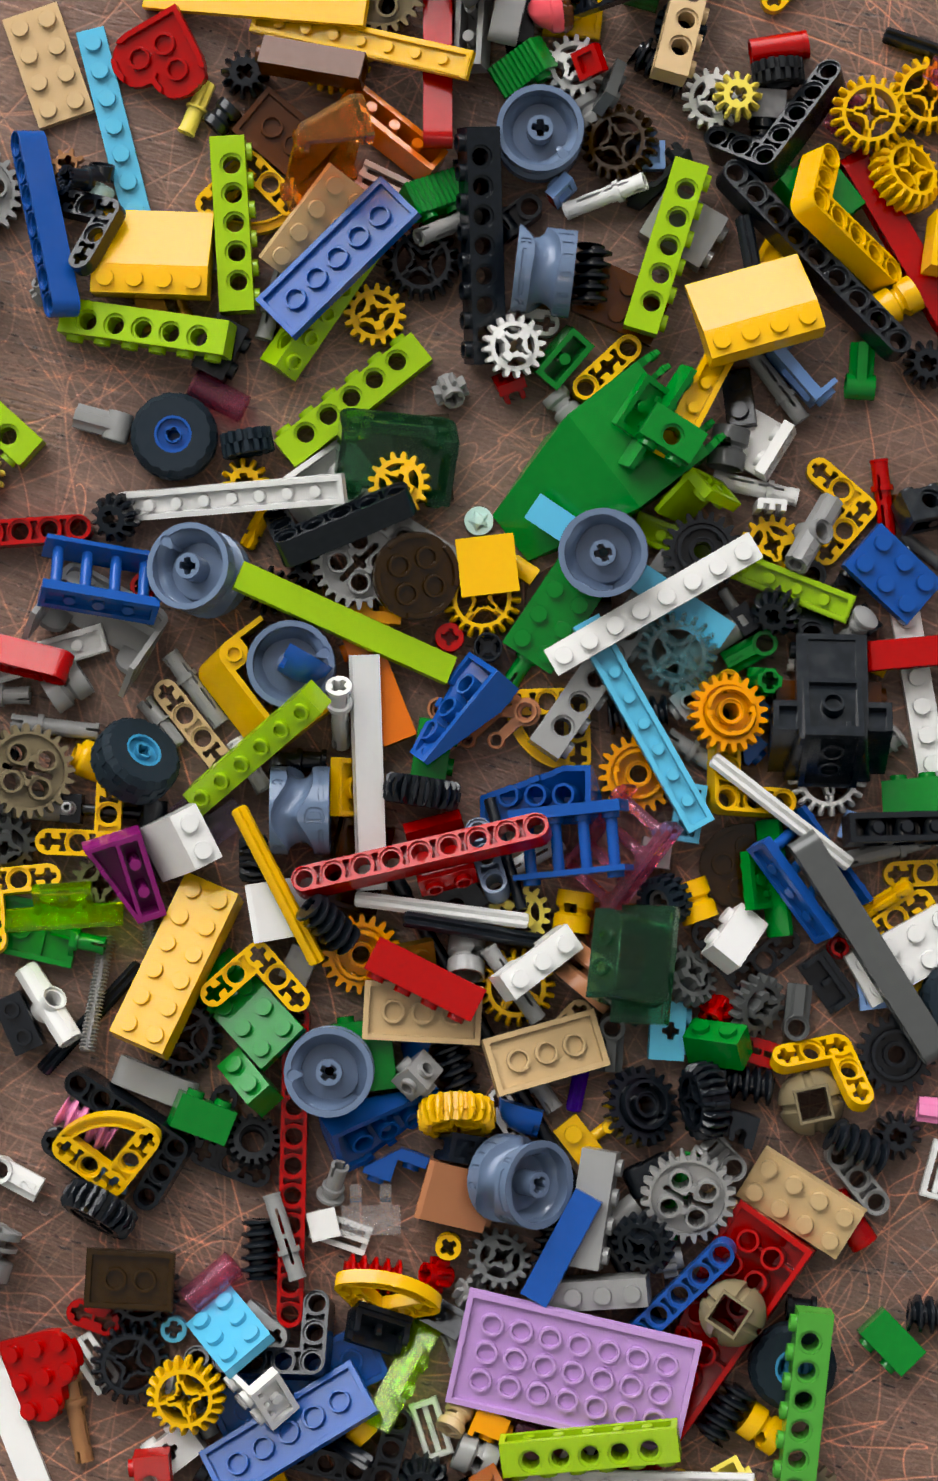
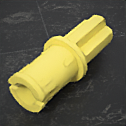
M207 81L193 95L191 101L186 103L187 110L177 129L180 133L191 138L195 137V133L203 115L207 112L206 108L215 90V85L212 82Z

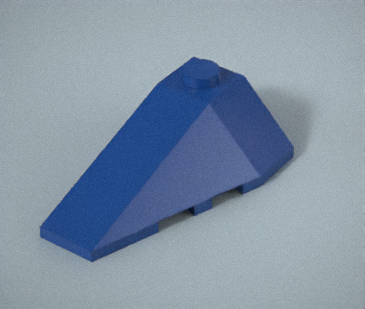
M468 652L451 673L447 682L450 685L444 698L439 697L434 705L438 710L432 720L425 722L410 750L412 755L426 765L433 762L501 713L519 690L499 670L471 652Z
M563 765L541 775L530 777L522 782L481 795L480 817L485 818L490 823L484 800L490 797H495L501 820L508 818L507 810L602 800L593 765ZM602 814L592 815V821H589V825H602ZM574 817L564 818V824L561 825H577V822H574Z
M436 1087L430 1094H437L439 1092L438 1088ZM401 1092L365 1098L356 1109L348 1114L332 1118L318 1117L323 1137L333 1160L345 1161V1165L348 1164L350 1167L348 1172L369 1163L375 1158L373 1153L386 1144L389 1147L397 1142L395 1137L407 1128L415 1129L418 1127V1103L421 1102L423 1097L420 1095L410 1102Z

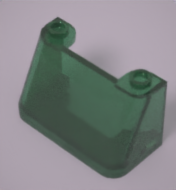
M357 408L341 410L334 474L345 473L348 500L359 496L362 488L369 489L374 486V483L367 479L369 476L376 475V472L371 468L373 465L377 467L382 465L380 457L388 461L390 460V452H394L397 458H400L403 451L407 453L408 460L414 455L417 456L419 459L416 465L424 463L427 468L422 473L431 475L432 479L426 481L425 484L429 485L432 490L424 491L423 495L428 499L424 504L430 508L449 507L460 445L456 423L443 417ZM402 465L393 466L388 470H399ZM414 472L415 475L412 481L413 485L418 488V476ZM389 478V479H391L394 483L403 482V479L400 481V480H397V479L394 480L393 478ZM381 480V488L386 487V482Z

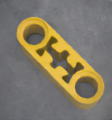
M626 334L614 342L574 380L572 386L573 398L582 404L635 363L642 350L640 340L634 335ZM624 343H631L634 345L636 353L632 356H625L621 353L620 346ZM614 353L618 362L613 365L612 374L610 375L606 372L600 377L598 383L595 377L601 372V364L608 366L614 359V356L611 355ZM582 382H588L592 385L594 391L591 395L583 396L578 392L577 386Z

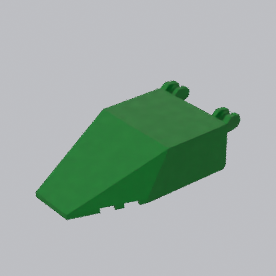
M658 349L641 357L570 412L542 440L492 515L505 533H513L515 546L528 562L557 552L560 542L524 518L540 493L575 517L591 509L610 508L626 513L632 518L679 482L685 472L689 471L692 467L697 468L702 464L709 454L726 438V435L722 432L714 436L705 446L702 444L692 462L686 467L680 466L677 468L648 449L646 450L644 460L635 469L632 470L618 464L620 457L633 438L614 425L612 420L641 375L647 373L644 367L658 359L661 354ZM669 363L663 364L651 376L658 380L672 367ZM711 418L700 426V429L705 432L709 431L715 424V421Z

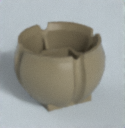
M811 1069L807 1070L804 1074L801 1072L793 1073L784 1081L778 1092L777 1105L782 1107V1111L779 1113L780 1117L791 1130L801 1135L814 1136L818 1131L822 1134L827 1133L841 1119L845 1101L840 1098L841 1092L831 1075L821 1070ZM823 1087L828 1114L802 1119L797 1093Z
M736 1278L718 1281L707 1289L708 1296L702 1297L698 1310L699 1321L706 1335L709 1338L715 1337L718 1340L717 1344L725 1347H741L755 1340L758 1337L757 1330L764 1328L767 1318L766 1304L759 1290L749 1288L748 1282ZM726 1295L749 1311L736 1332H733L712 1317Z

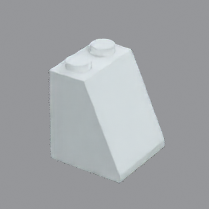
M188 803L139 828L147 853L162 882L196 871L223 857L196 803Z
M285 878L300 908L306 899L301 898L297 894L291 883V878ZM306 878L302 880L300 887H308L313 879ZM267 882L244 885L254 944L294 937Z

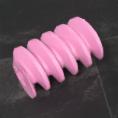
M69 1095L57 1113L53 1124L58 1126L65 1121V1128L74 1120L90 1114V1108L87 1106L81 1108L80 1102L76 1099L70 1101ZM100 1127L85 1131L78 1136L80 1137L82 1134H85L84 1141L89 1144L94 1140L93 1147L99 1150L104 1146L105 1151L119 1128Z

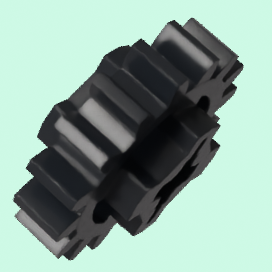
M633 1211L628 1217L623 1216L612 1232L615 1236L611 1243L618 1245L614 1253L622 1254L621 1263L629 1262L631 1264L630 1270L633 1271L636 1267H639L641 1274H645L648 1269L653 1274H656L659 1268L665 1269L675 1254L672 1250L675 1248L676 1242L670 1240L674 1233L664 1229L667 1225L665 1221L660 1224L656 1222L657 1215L655 1214L650 1219L647 1218L646 1211H642L639 1217Z

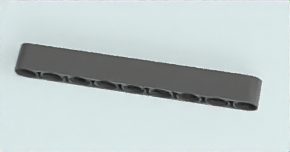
M813 829L787 845L791 855L913 1049L926 1066L938 1060L937 1023L822 840Z

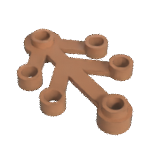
M516 693L510 702L512 706H506L501 713L470 734L473 737L470 745H465L463 740L459 744L466 749H471L476 746L477 738L500 717L511 718L498 732H492L487 738L488 745L491 748L500 750L505 746L506 739L520 726L531 727L539 721L541 707L534 699L521 698ZM439 697L431 699L427 705V713L432 719L436 713L434 705ZM526 707L532 710V714L528 718L522 716V711ZM499 735L502 739L501 744L494 746L492 738Z

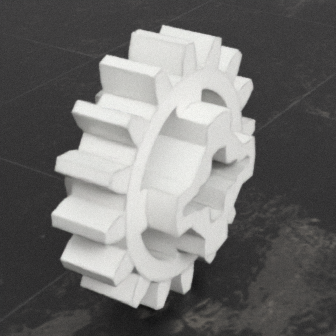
M575 34L573 41H569L566 35L563 36V44L560 45L557 41H554L553 48L555 51L549 50L558 63L557 68L561 69L563 77L560 79L555 68L551 70L553 76L549 78L552 79L550 85L569 92L573 99L575 93L579 92L581 96L586 93V89L596 91L594 82L601 84L603 81V77L598 75L584 83L572 85L573 82L579 81L576 70L572 71L569 76L570 65H573L570 54L573 52L565 53L564 51L569 49H576L577 51L589 45L590 41L589 37L583 42L579 41L578 34Z
M715 67L713 74H709L707 68H704L702 77L694 73L692 78L694 84L686 82L684 88L689 92L682 93L681 97L682 100L688 101V103L683 105L682 110L691 112L687 120L692 121L696 119L698 121L696 128L698 129L703 124L707 125V130L716 125L724 126L725 122L732 126L734 124L732 117L734 114H730L729 118L725 120L723 119L724 110L716 112V105L712 101H708L709 95L718 92L715 89V82L724 83L723 75L719 74V67ZM727 70L724 75H730V71ZM703 85L702 95L694 98L695 91ZM733 92L731 99L734 100L737 98L741 102L742 99L738 97H740L742 94L736 95L735 92ZM703 111L709 114L711 117H707L701 114L700 112Z
M513 314L507 315V322L500 317L496 319L498 327L494 325L487 327L491 335H484L482 337V340L488 342V346L481 348V352L489 353V357L484 361L485 363L493 362L495 364L492 368L493 372L502 369V377L506 378L512 372L514 379L520 378L521 370L527 376L531 374L529 366L534 368L540 366L536 358L545 356V353L540 351L539 347L545 345L546 341L538 340L542 330L534 331L532 329L535 321H530L526 324L524 323V315L519 316L517 321H515ZM507 327H516L519 328V331H517L515 334H510L508 331H504L503 329ZM528 338L531 340L532 350L528 349ZM516 340L518 343L516 348L519 351L510 352L511 345L508 342ZM495 342L499 344V355L496 353ZM512 359L523 362L519 366H511L507 363Z

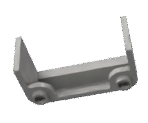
M72 562L65 565L62 581L79 584L81 563ZM92 570L91 586L108 589L109 579ZM120 586V591L133 593L130 590L124 588L123 586ZM36 604L30 612L21 639L29 640L38 626L51 632H61L69 623L81 629L102 623L108 644L120 650L116 656L115 663L117 668L126 674L118 696L123 698L147 663L166 627L168 616L162 608H159L154 625L42 607Z

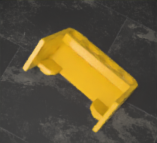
M261 615L225 641L199 668L200 681L243 737L247 736L270 716L237 673V670L245 665L249 651L243 641L266 624ZM327 708L323 711V713L320 716H318L313 722H311L306 728H304L299 734H297L292 740H290L285 746H283L278 751V753L282 751L284 748H286L293 741H295L297 738H299L301 735H303L314 725H316L318 722H320L322 719H324L327 715H329L330 712L327 710Z

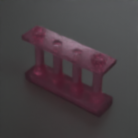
M634 784L619 785L609 796L610 799H628L629 812L652 832V839L647 845L642 846L618 825L619 842L634 854V870L625 871V877L617 878V885L609 892L590 875L574 876L600 900L599 904L601 906L595 913L602 920H616L684 831V828L677 822L665 821L664 823H659L631 798L638 789ZM599 814L590 826L592 856L602 865L606 866L609 865L608 853L597 844L606 832L605 819H602V814ZM579 842L571 853L564 856L565 870L581 868ZM563 877L558 879H570L571 877Z

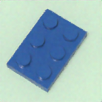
M878 523L841 565L857 583L903 626L912 620L938 590V576L882 523Z

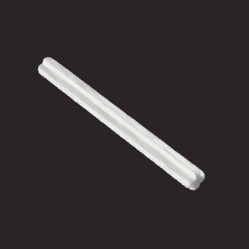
M716 753L712 757L709 766L800 837L813 829L838 867L842 870H847L854 861L852 856L721 754Z
M357 891L354 898V905L356 907L401 913L410 911L469 922L523 929L528 927L529 914L516 911Z

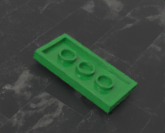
M230 947L217 958L207 981L237 956ZM237 965L230 967L227 972L228 979L234 983L242 981L245 975L243 968ZM222 975L216 979L221 982L216 988L209 986L206 989L208 991L206 996L208 1001L212 999L219 1001L221 999L219 992L226 988L228 993L233 989L225 983ZM256 975L223 1004L216 1007L208 1006L206 1009L210 1014L214 1013L213 1017L264 1072L307 1031ZM199 995L198 1001L203 1005L204 1003Z

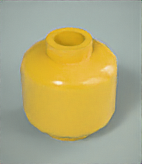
M87 739L81 744L77 743L71 754L74 759L69 762V765L75 768L76 771L73 772L75 775L97 782L90 763L91 748L95 741Z

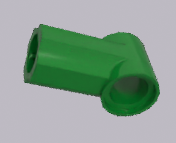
M866 342L850 343L848 373H846L844 381V399L874 401L876 391V375H874L875 351Z
M769 630L759 631L755 635L721 652L720 655L727 668L738 673L772 655L778 647V639L776 635L772 636ZM765 635L772 639L773 647L770 651L762 652L757 648L756 641L760 636Z
M747 667L746 678H749L747 687L749 689L754 686L759 687L755 692L756 697L765 696V698H771V695L779 687H782L783 676L777 673L776 668Z

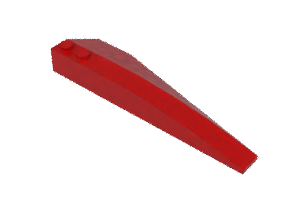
M740 1199L733 1209V1217L726 1219L727 1226H722L718 1231L719 1234L715 1235L712 1239L713 1241L721 1236L731 1238L737 1247L735 1259L731 1266L710 1286L718 1281L733 1278L748 1282V1287L759 1290L764 1298L767 1322L817 1250L790 1230ZM720 1246L715 1248V1253L718 1257L724 1259L730 1256V1252L726 1247ZM700 1266L696 1276L702 1279L707 1278L709 1272L706 1268ZM707 1289L683 1311L674 1332L675 1335L702 1341L680 1442L688 1434L701 1413L708 1406V1403L715 1396V1393L718 1392L722 1383L725 1382L752 1344L750 1342L741 1347H725L717 1344L718 1340L715 1337L709 1338L706 1335L699 1321L698 1310L702 1297L708 1296ZM726 1295L712 1317L733 1332H736L749 1311ZM658 1464L646 1465L645 1468L640 1470H662L663 1467L658 1466ZM623 1467V1469L631 1470L629 1467Z

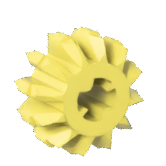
M735 71L734 80L728 74L723 75L724 83L717 82L715 89L718 92L712 95V100L719 102L715 106L716 112L725 109L723 119L727 120L730 114H734V121L736 123L740 121L741 114L749 120L752 116L750 110L757 112L760 108V105L755 101L762 99V93L754 92L759 88L760 84L758 82L749 84L750 74H747L744 80L740 79L739 71ZM733 92L736 95H743L741 102L737 98L731 99Z

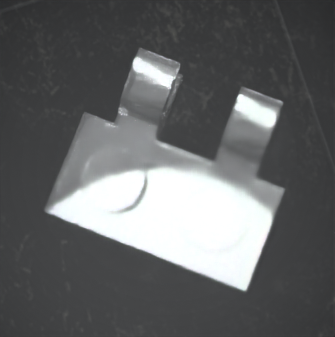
M362 1184L349 1186L350 1206H341V1236L401 1235L400 1205H391V1184H379V1205H362Z

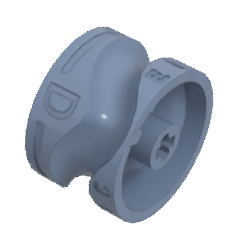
M533 84L514 92L502 105L496 126H500L501 162L511 174L526 182L548 183L553 178L559 177L564 171L569 172L581 152L584 119L579 106L569 94L552 85Z
M520 224L510 312L527 314L541 304H545L550 309L552 317H569L578 230L547 227L543 235L534 237L524 225Z
M595 508L579 514L567 525L560 538L558 560L565 578L580 592L594 597H612L629 590L639 580L647 565L648 544L643 530L629 515L616 509ZM602 548H606L608 551V554L605 557H602L599 554V551Z
M185 522L170 527L156 539L147 560V577L154 594L166 605L199 618H218L235 609L245 595L232 590V586L244 561L250 562L244 548L232 537L201 523Z
M296 620L276 622L263 629L250 645L246 661L249 681L256 693L275 708H279L307 684L293 680L277 671L278 665L283 660V655L290 643L333 668L326 677L314 682L326 695H328L325 689L328 679L336 676V657L330 643L317 628L308 623Z
M271 766L269 782V844L272 855H288L290 848L300 842L308 844L313 849L314 855H330L332 816H330V766H315L312 768L311 774L306 778L300 770L294 767Z
M335 1025L320 1026L305 1033L294 1043L288 1052L284 1065V1082L292 1100L307 1113L324 1118L339 1117L356 1109L368 1095L375 1074L373 1055L367 1043L352 1030ZM327 1067H332L334 1069V1073L332 1075H328L325 1072Z
M508 1133L496 1134L484 1141L472 1157L467 1175L468 1194L475 1210L488 1220L533 1230L544 1229L551 1226L561 1217L571 1198L573 1189L572 1166L564 1150L551 1141L538 1140L532 1142L528 1137Z

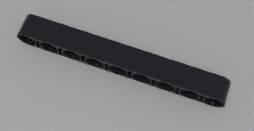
M736 159L728 161L716 177L715 182L718 190L742 215L749 214L752 216L754 227L783 257L798 254L811 286L882 359L888 362L899 360L911 347L912 339L908 331L795 218L793 213L745 163ZM727 174L735 176L737 181L731 180ZM748 194L754 196L757 202L750 200ZM768 215L773 216L777 220V223L772 222L768 218ZM788 236L795 238L798 244L792 243ZM809 257L814 258L818 265L811 263ZM829 278L836 280L838 286L833 285ZM849 299L855 300L858 307L853 306ZM870 320H874L879 328L872 326ZM890 341L897 343L899 349H895Z

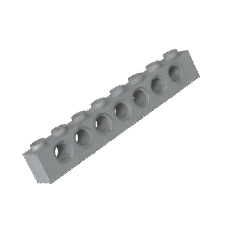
M662 548L650 564V567L666 578H669L674 568H664V564L670 558L661 556V552L665 551ZM632 590V592L630 593V595L624 603L635 598L639 594ZM652 622L636 631L634 639H622L616 643L626 661L632 664L641 651L637 645L643 637L648 640L658 625ZM590 659L580 665L528 740V743L555 762H557L560 756L564 759L567 758L575 746L571 742L577 732L583 735L592 720L587 718L593 709L599 711L608 699V696L604 694L606 691L604 684L598 688L591 687L588 684V675L592 673L597 674ZM575 697L584 699L586 709L582 712L575 711L571 707V699ZM558 721L566 722L570 728L569 734L565 736L558 735L554 730V724Z

